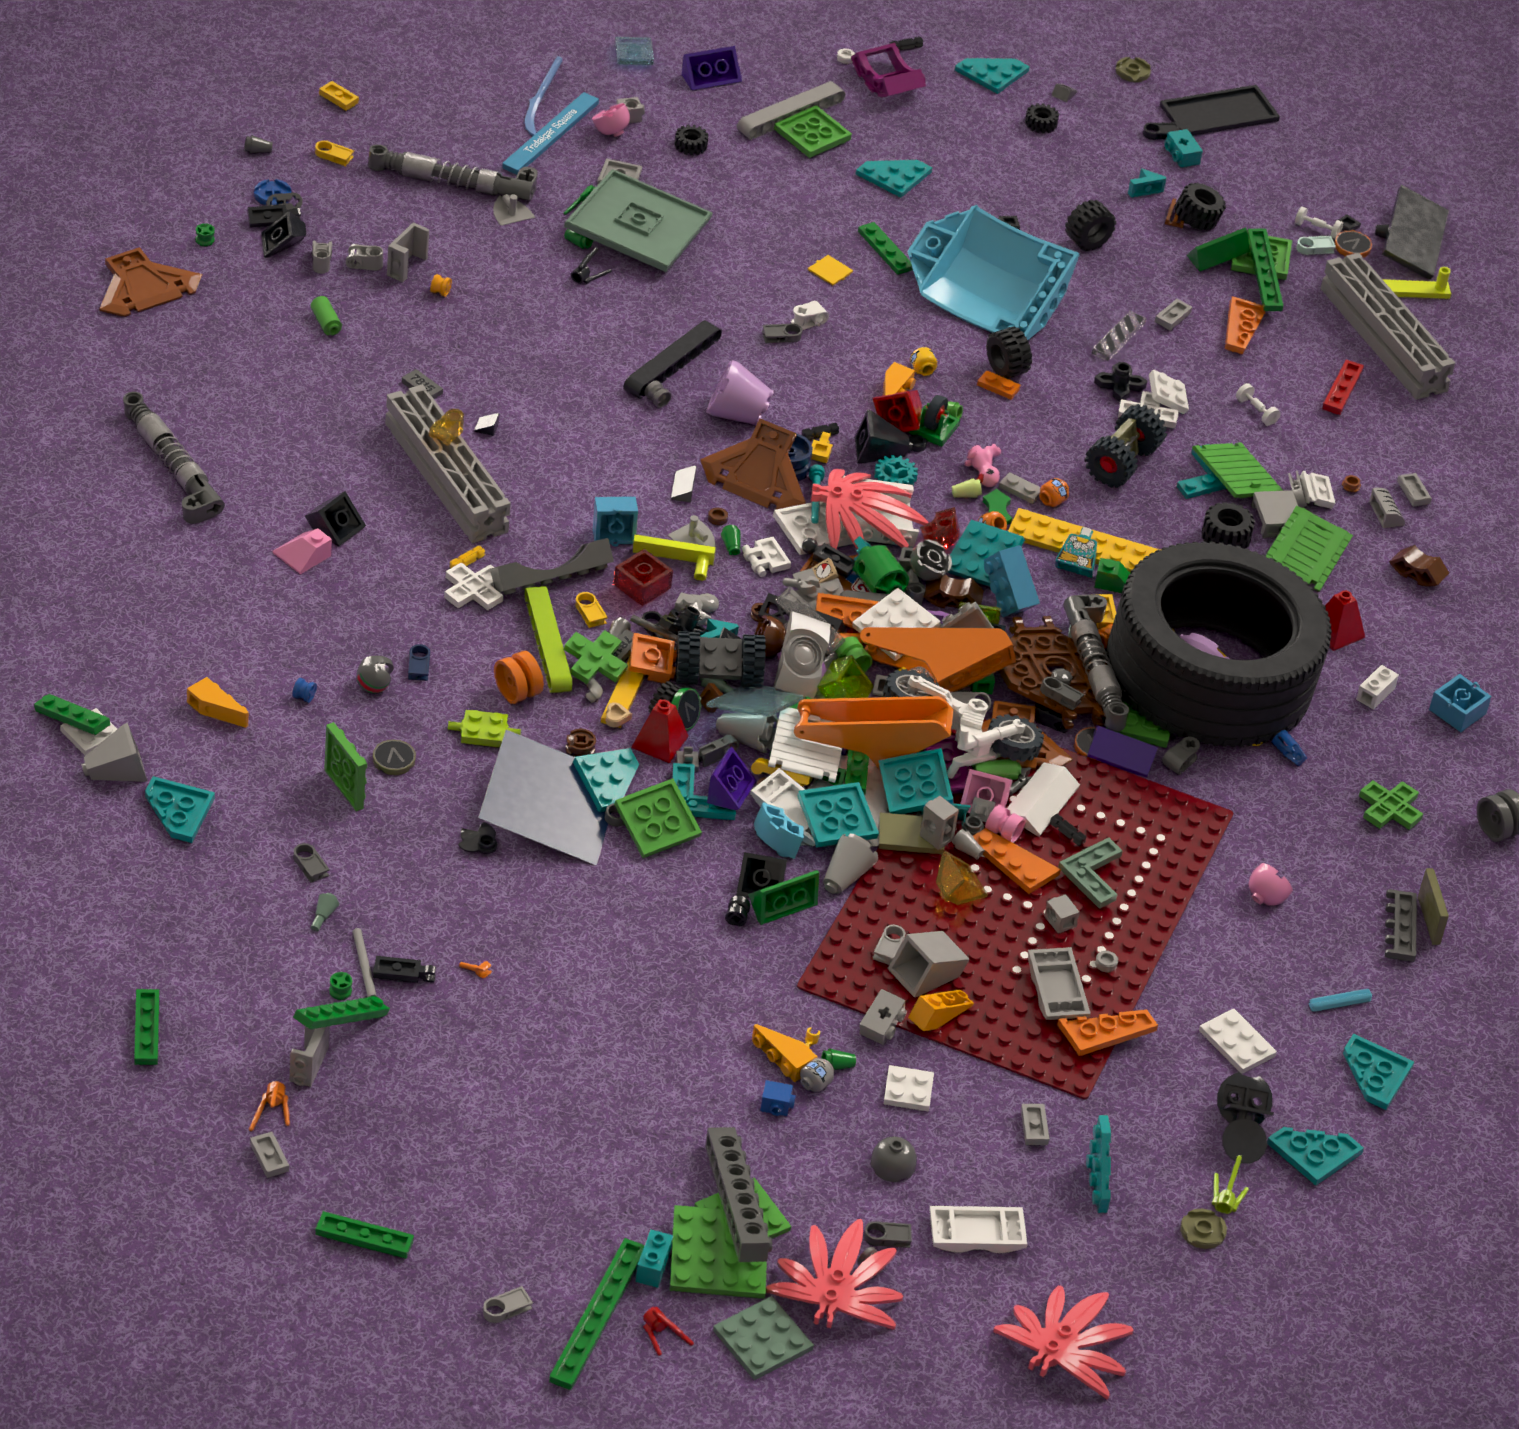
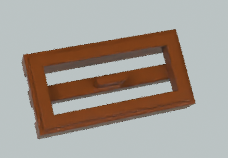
M1173 198L1165 224L1183 229L1185 222L1181 220L1180 224L1177 223L1179 216L1176 213L1173 222L1170 221L1176 204V199Z

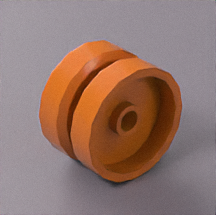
M520 651L513 654L512 657L500 659L494 665V677L497 687L510 704L519 703L527 697H534L543 691L544 681L541 669L536 659L528 651Z

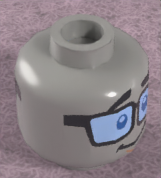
M813 1059L800 1071L802 1086L813 1092L822 1091L834 1079L833 1066L826 1059Z

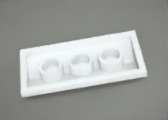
M1043 763L1007 809L1010 810V815L1015 813L1026 819L1024 828L1040 837L1050 824L1051 817L1059 813L1079 788L1080 784L1064 766Z

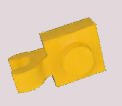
M822 432L820 441L813 440L812 460L828 462L833 444H829L830 433Z

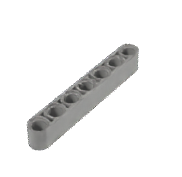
M830 81L741 118L737 123V129L749 140H752L753 137L757 138L767 134V132L774 131L775 123L817 105L820 109L824 110L823 108L827 109L838 102L841 103L846 93L834 82Z

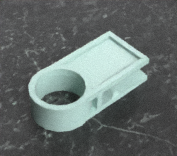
M1331 236L1301 237L1298 239L1296 246L1297 251L1305 255L1334 253V248H1336ZM1302 244H1306V245H1309V246H1311V247H1305V246H1302Z

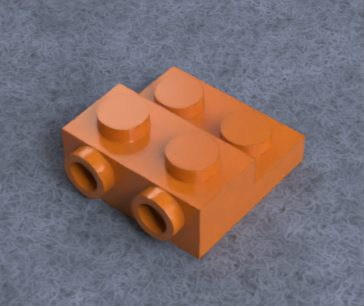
M634 633L629 671L647 674V680L669 682L670 679L674 678L676 667H673V662L675 663L677 657V650H674L675 641Z

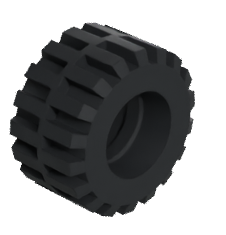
M1189 183V185L1184 187L1175 204V210L1179 218L1187 225L1199 230H1212L1216 227L1225 211L1226 202L1223 200L1222 195L1212 187L1205 184Z
M1092 199L1088 202H1083L1075 210H1072L1065 223V232L1080 249L1085 251L1095 250L1102 247L1112 237V233L1116 229V218L1101 202Z
M1012 326L989 334L986 341L987 357L993 371L997 375L1008 379L1027 373L1030 370L1032 364L1031 347L1027 337L1018 327Z
M1232 502L1216 503L1215 506H1210L1209 510L1206 511L1201 532L1202 539L1206 543L1231 544L1234 547L1240 546L1242 549H1245L1251 542L1255 524L1254 516L1241 505H1236Z

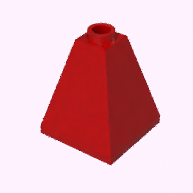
M918 390L873 398L877 415L902 432L918 430L920 428L922 403Z
M1347 590L1335 594L1325 605V611L1328 612L1331 624L1329 647L1333 651L1365 638L1357 600Z
M660 699L652 709L631 748L670 763L675 757L676 752L680 750L688 738V733L676 706L667 700Z

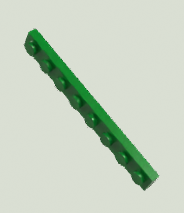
M624 1238L550 1374V1383L572 1390L632 1279L645 1245Z

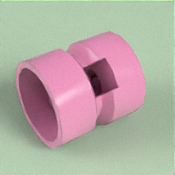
M998 804L990 813L985 828L996 834L1001 833V837L1014 843L1021 835L1026 819L1015 813L1010 815V810Z

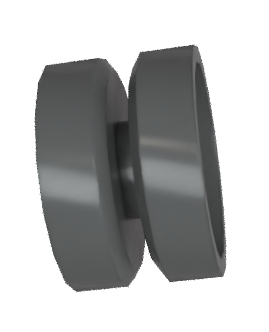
M1512 789L1502 790L1495 795H1488L1478 801L1477 819L1479 825L1492 841L1499 842L1508 839L1510 836L1519 835V794Z

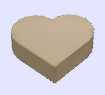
M614 702L607 706L606 724L608 726L618 727L632 719V713L621 704Z

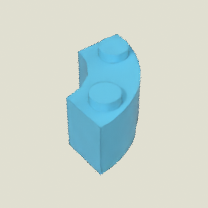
M762 803L754 821L757 836L776 850L778 855L795 859L804 838V827L790 820L782 808Z

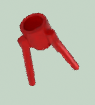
M652 1307L644 1314L643 1320L646 1324L643 1328L648 1333L658 1356H661L662 1352L653 1331L661 1332L667 1326L689 1345H694V1342L672 1323L658 1307Z

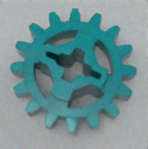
M892 455L889 459L885 456L884 460L879 459L878 464L875 465L874 477L878 478V481L913 486L914 482L917 481L918 468L915 467V463H909L908 458L903 460L902 456L895 458Z

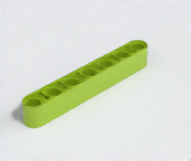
M547 587L525 588V602H528L526 606L529 616L532 617L530 621L533 631H535L536 643L539 645L541 660L543 659V669L545 674H547L548 687L551 689L549 691L550 693L572 691V677Z

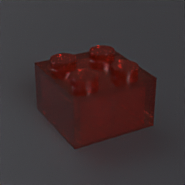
M643 549L615 566L613 585L638 604L644 606L671 589L673 569L646 549Z

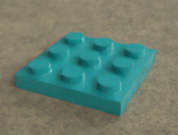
M971 520L950 554L952 566L947 573L965 579L972 578L975 582L990 587L991 582L984 570L983 560L998 551L1019 545L1022 547L1025 539L1021 535Z
M941 748L878 760L889 813L906 814L922 811L927 801L934 800L938 796L943 797L949 803H954Z
M859 782L798 791L797 797L816 847L837 845L843 834L845 836L855 834L865 840L878 838V829Z

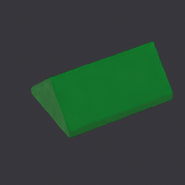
M1245 227L1199 245L1190 251L1187 257L1199 271H1203L1248 253L1250 249L1247 229Z
M816 870L748 894L759 924L763 925L818 905L819 871Z

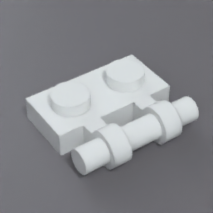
M774 537L755 541L754 548H750L748 545L742 547L744 558L750 561L752 564L751 568L760 577H764L767 574L765 571L767 568H769L771 573L790 569L791 567L790 560Z

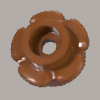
M1354 475L1346 476L1345 480L1342 481L1344 490L1358 492L1361 487L1360 479Z

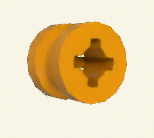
M435 274L431 282L430 292H438L446 297L450 292L452 279L448 277L442 278L441 275Z

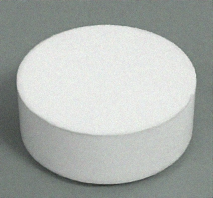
M841 49L837 53V60L844 64L852 63L850 56L855 53L850 49Z

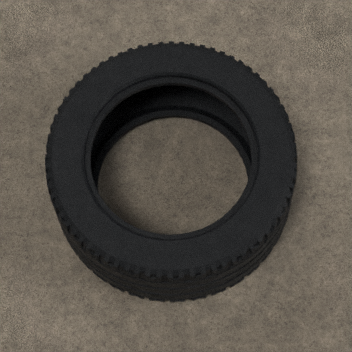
M1214 542L1179 543L1176 546L1170 545L1168 548L1163 547L1161 550H1156L1155 553H1150L1149 556H1145L1132 569L1122 591L1108 638L1106 652L1120 685L1123 700H1126L1127 704L1132 706L1134 711H1138L1140 716H1144L1147 721L1153 722L1155 726H1160L1161 729L1168 730L1171 734H1177L1178 737H1194L1199 742H1204L1207 745H1221L1222 747L1227 745L1231 747L1259 745L1261 742L1267 743L1268 740L1272 741L1281 730L1291 731L1302 720L1310 706L1331 640V624L1328 612L1325 611L1326 607L1322 604V600L1318 598V594L1314 593V589L1309 587V584L1303 581L1302 577L1297 576L1294 571H1290V568L1287 566H1282V563L1275 562L1272 558H1267L1264 554L1260 555L1256 551L1252 552L1247 548L1242 549L1240 546L1234 547L1231 544H1215ZM1204 627L1222 631L1248 643L1264 658L1233 660L1211 655L1188 644L1172 629Z

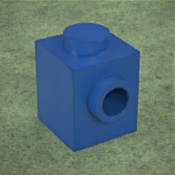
M766 1080L760 1111L771 1113L775 1116H787L789 1108H794L796 1095H792L793 1085Z

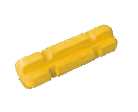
M476 546L458 558L451 560L450 568L459 563L468 566L477 559L484 557V548Z

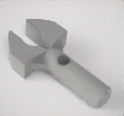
M809 576L805 581L784 578L783 580L784 586L801 588V593L806 595L816 593V588H820L819 580L815 576Z

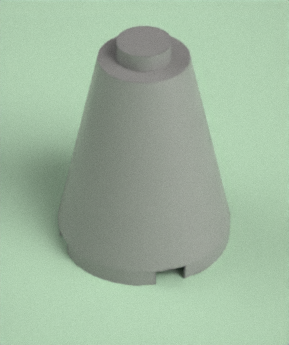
M770 710L724 713L721 717H718L716 729L723 736L732 735L739 743L762 753H767L766 749L771 750L776 733V728L773 727L774 722H777V715L774 711Z
M843 834L840 837L823 880L825 889L829 893H842L877 862V852L873 853L869 849L871 844L862 837L855 834H849V836Z

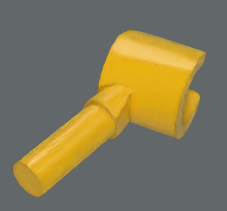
M811 1027L807 1029L805 1044L809 1048L811 1045L818 1043L820 1031L817 1034H812Z

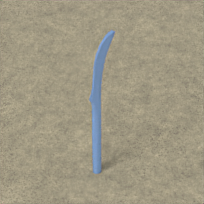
M557 56L536 95L529 99L530 105L524 124L526 130L532 136L536 134L534 126L536 110L563 61L560 56Z

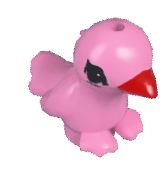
M996 444L986 446L984 449L979 445H975L967 454L968 460L965 461L964 465L967 467L972 465L979 471V476L976 480L979 479L980 483L985 487H994L999 482L1000 473L997 468L992 466V458L999 456L1001 449Z

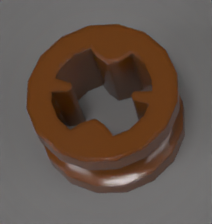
M763 603L752 605L750 616L754 621L764 622L765 619L758 615Z

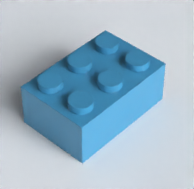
M1021 545L998 551L983 560L984 570L991 582V591L995 594L997 600V609L1003 618L1025 612L1040 604Z

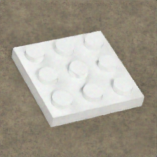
M820 501L819 522L817 524L811 522L812 503L774 510L773 517L799 555L807 554L802 550V542L806 538L815 539L819 547L823 543L830 546L826 525V503ZM840 537L838 547L853 544L850 538Z
M897 588L854 620L852 624L853 628L860 633L866 627L939 628L941 621ZM881 649L895 661L903 656Z

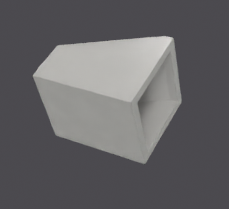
M943 931L914 933L906 935L888 970L913 997H918L960 977L970 959Z

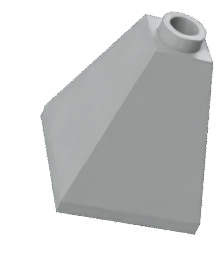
M128 723L123 724L84 757L85 763L81 764L85 776L90 775L91 780L148 781L138 747Z

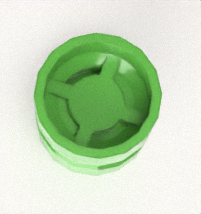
M847 637L836 646L835 653L838 654L840 661L851 675L855 676L865 673L872 665V657L856 637Z

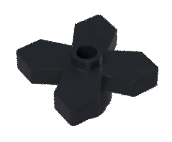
M1118 362L1112 366V373L1101 372L1095 375L1094 383L1100 388H1113V397L1120 402L1121 399L1126 400L1129 398L1130 390L1140 392L1147 387L1148 382L1140 375H1132L1131 366L1126 362Z
M686 605L680 612L676 609L671 610L669 615L662 616L658 625L674 632L676 635H678V631L699 632L700 635L708 632L706 628L697 624L700 620V612L689 605Z

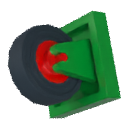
M936 395L921 410L920 428L907 432L912 435H921L927 441L942 447L958 428L960 419L949 415V411H947L948 399L942 395Z

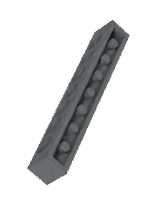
M735 1127L708 1128L705 1148L738 1261L767 1262L768 1252L772 1251V1239L768 1237L767 1223L763 1222V1209L759 1208L758 1193L754 1192V1179H750V1166L746 1165L745 1150L741 1149V1137L737 1136Z

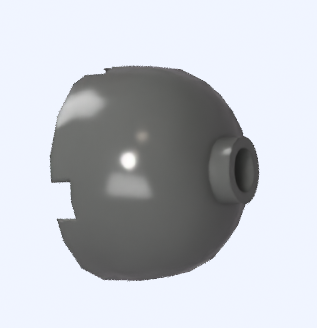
M928 539L918 543L913 549L910 556V566L919 578L926 581L939 580L951 569V556L946 555L944 552L945 548L941 544Z
M896 1136L887 1137L878 1142L874 1147L870 1164L878 1177L885 1181L900 1182L901 1179H909L914 1174L917 1154L912 1144L906 1139Z

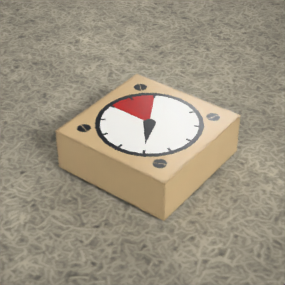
M830 558L812 567L819 583L838 577L835 566Z

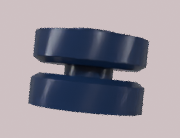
M799 434L796 435L788 455L797 480L801 481L809 475L813 447L806 437Z

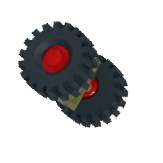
M1140 404L1130 406L1116 421V432L1112 436L1101 437L1085 454V462H1088L1085 465L1086 469L1091 470L1089 474L1096 477L1094 480H1100L1102 484H1108L1110 488H1113V486L1118 488L1124 485L1136 472L1135 470L1138 466L1136 463L1138 461L1134 457L1137 454L1149 456L1150 453H1154L1165 441L1167 427L1163 426L1165 424L1164 419H1159L1161 415L1159 413L1155 414L1153 408L1147 409V405L1142 407Z

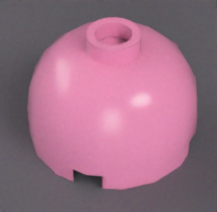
M620 103L610 107L607 111L599 112L592 119L599 132L605 135L613 134L614 137L623 134V129L628 126L630 114L625 103Z
M1261 863L1251 874L1249 888L1255 902L1275 906L1284 902L1293 889L1285 877L1281 879L1276 875L1278 870L1265 863Z

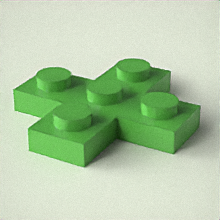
M606 630L600 634L594 643L575 632L566 642L563 649L579 659L571 668V675L588 684L596 673L600 672L616 683L628 667V664L613 655L620 647L622 641Z
M1372 780L1359 793V797L1372 805L1364 812L1363 818L1379 829L1391 819H1394L1410 830L1423 817L1422 812L1410 805L1418 798L1419 792L1403 781L1389 791Z

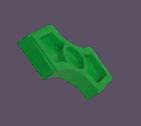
M998 489L983 497L982 502L987 506L988 513L992 511L999 512L1005 517L1007 525L1012 523V517L1006 510L1007 506L1011 503V498Z

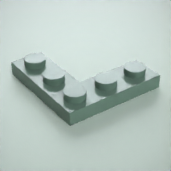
M1108 837L1060 861L1058 868L1100 909L1116 901L1117 893L1094 870L1120 858L1123 850Z

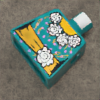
M1083 527L1079 535L1069 534L1056 557L1055 567L1092 578L1097 552V541L1091 539L1093 531Z

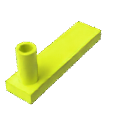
M1441 267L1439 269L1436 282L1382 279L1397 297L1450 299L1451 296L1448 284L1451 270L1448 267Z
M635 535L632 553L695 562L694 578L704 581L706 580L708 565L714 564L716 547Z

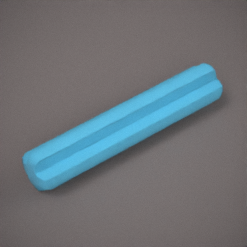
M1362 989L1310 999L1309 1007L1311 1011L1315 1012L1371 1001L1372 993L1370 989Z

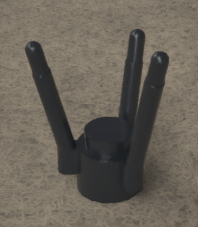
M595 248L588 254L579 266L571 272L573 281L578 284L583 282L588 284L592 280L612 272L611 269H608L590 277V269L586 265L597 253L598 248Z

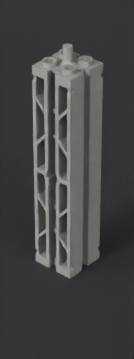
M1360 253L1347 255L1343 260L1340 257L1327 260L1324 271L1326 276L1322 280L1320 289L1412 396L1417 400L1428 397L1431 392L1435 395L1447 392L1451 382L1447 376L1453 374L1455 362L1452 358L1448 357L1449 355L1367 261L1362 259L1363 257Z
M424 385L408 388L406 394H403L402 391L387 394L386 407L389 411L386 413V426L391 430V433L465 535L468 536L471 543L485 540L487 535L490 534L495 537L508 533L509 520L506 516L510 515V501L505 498L504 493L430 393L426 392Z

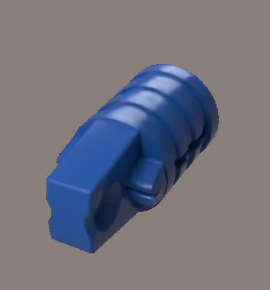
M1281 730L1273 738V745L1297 766H1300L1307 759L1300 745L1286 730Z

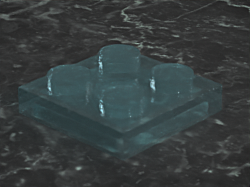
M615 37L617 64L653 65L654 57L651 38Z

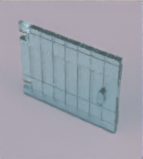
M763 686V689L739 687L707 702V707H717L721 710L770 717L799 703V701L804 699V695L775 691V688Z

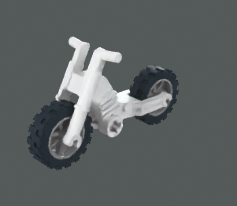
M895 670L887 677L883 689V696L885 697L939 696L945 699L953 708L951 729L956 730L955 741L958 742L957 748L968 753L953 758V762L947 771L948 778H953L959 767L971 766L988 760H995L999 757H1008L1010 760H1020L1021 762L1027 759L1030 761L1034 757H1038L1044 741V734H1041L1042 730L1037 728L1035 723L1028 722V719H1021L1017 715L996 716V719L993 718L991 720L988 730L982 732L981 727L988 708L987 703L983 700L971 699L968 704L962 703L953 698L950 691L935 683L933 678H928L926 674L917 673L915 670Z

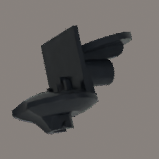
M1240 1072L1228 1076L1221 1083L1217 1092V1107L1221 1116L1229 1123L1222 1135V1146L1225 1153L1235 1162L1237 1156L1240 1155L1242 1157L1240 1164H1251L1258 1161L1265 1154L1267 1148V1136L1259 1124L1266 1118L1274 1115V1112H1270L1273 1106L1272 1092L1269 1085L1260 1076L1248 1077ZM1254 1098L1258 1100V1106L1255 1105L1253 1100Z

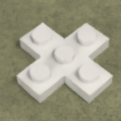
M1143 391L1140 403L1121 399L1118 418L1132 405L1140 404L1141 407L1147 405V409L1153 408L1155 414L1159 413L1161 415L1159 419H1164L1165 421L1163 426L1175 429L1179 410L1160 407V403L1153 400L1151 392Z
M459 563L446 571L445 577L454 586L444 591V598L457 608L473 599L486 610L503 602V595L494 588L490 568H494L492 565H488L474 573L464 564Z

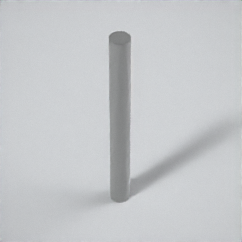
M356 928L353 930V936L367 997H377L362 931L360 928Z

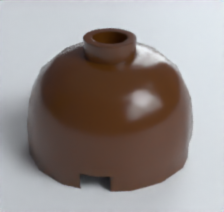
M763 615L762 618L765 620L763 623H758L754 635L765 636V658L777 655L781 651L786 629L778 619Z

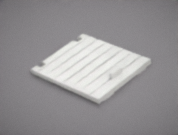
M781 706L768 766L775 768L776 764L782 765V770L822 779L823 775L828 776V781L835 783L842 748L796 737L794 727L800 721V712L797 709ZM814 715L808 717V723L833 722Z

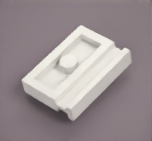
M1303 471L1300 479L1306 503L1311 501L1314 502V505L1332 509L1335 505L1329 477L1310 473L1309 475L1306 474V471Z

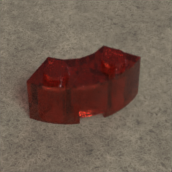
M955 507L935 512L934 519L920 527L923 542L928 539L936 541L946 550L957 541L960 536V527Z

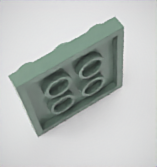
M773 1296L713 1326L714 1333L754 1380L812 1351L814 1347L813 1343Z

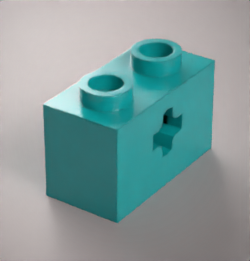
M1188 129L1168 132L1164 145L1165 149L1172 155L1174 162H1177L1180 168L1200 165L1203 150Z
M650 1229L637 1266L636 1282L659 1288L671 1254L673 1235Z

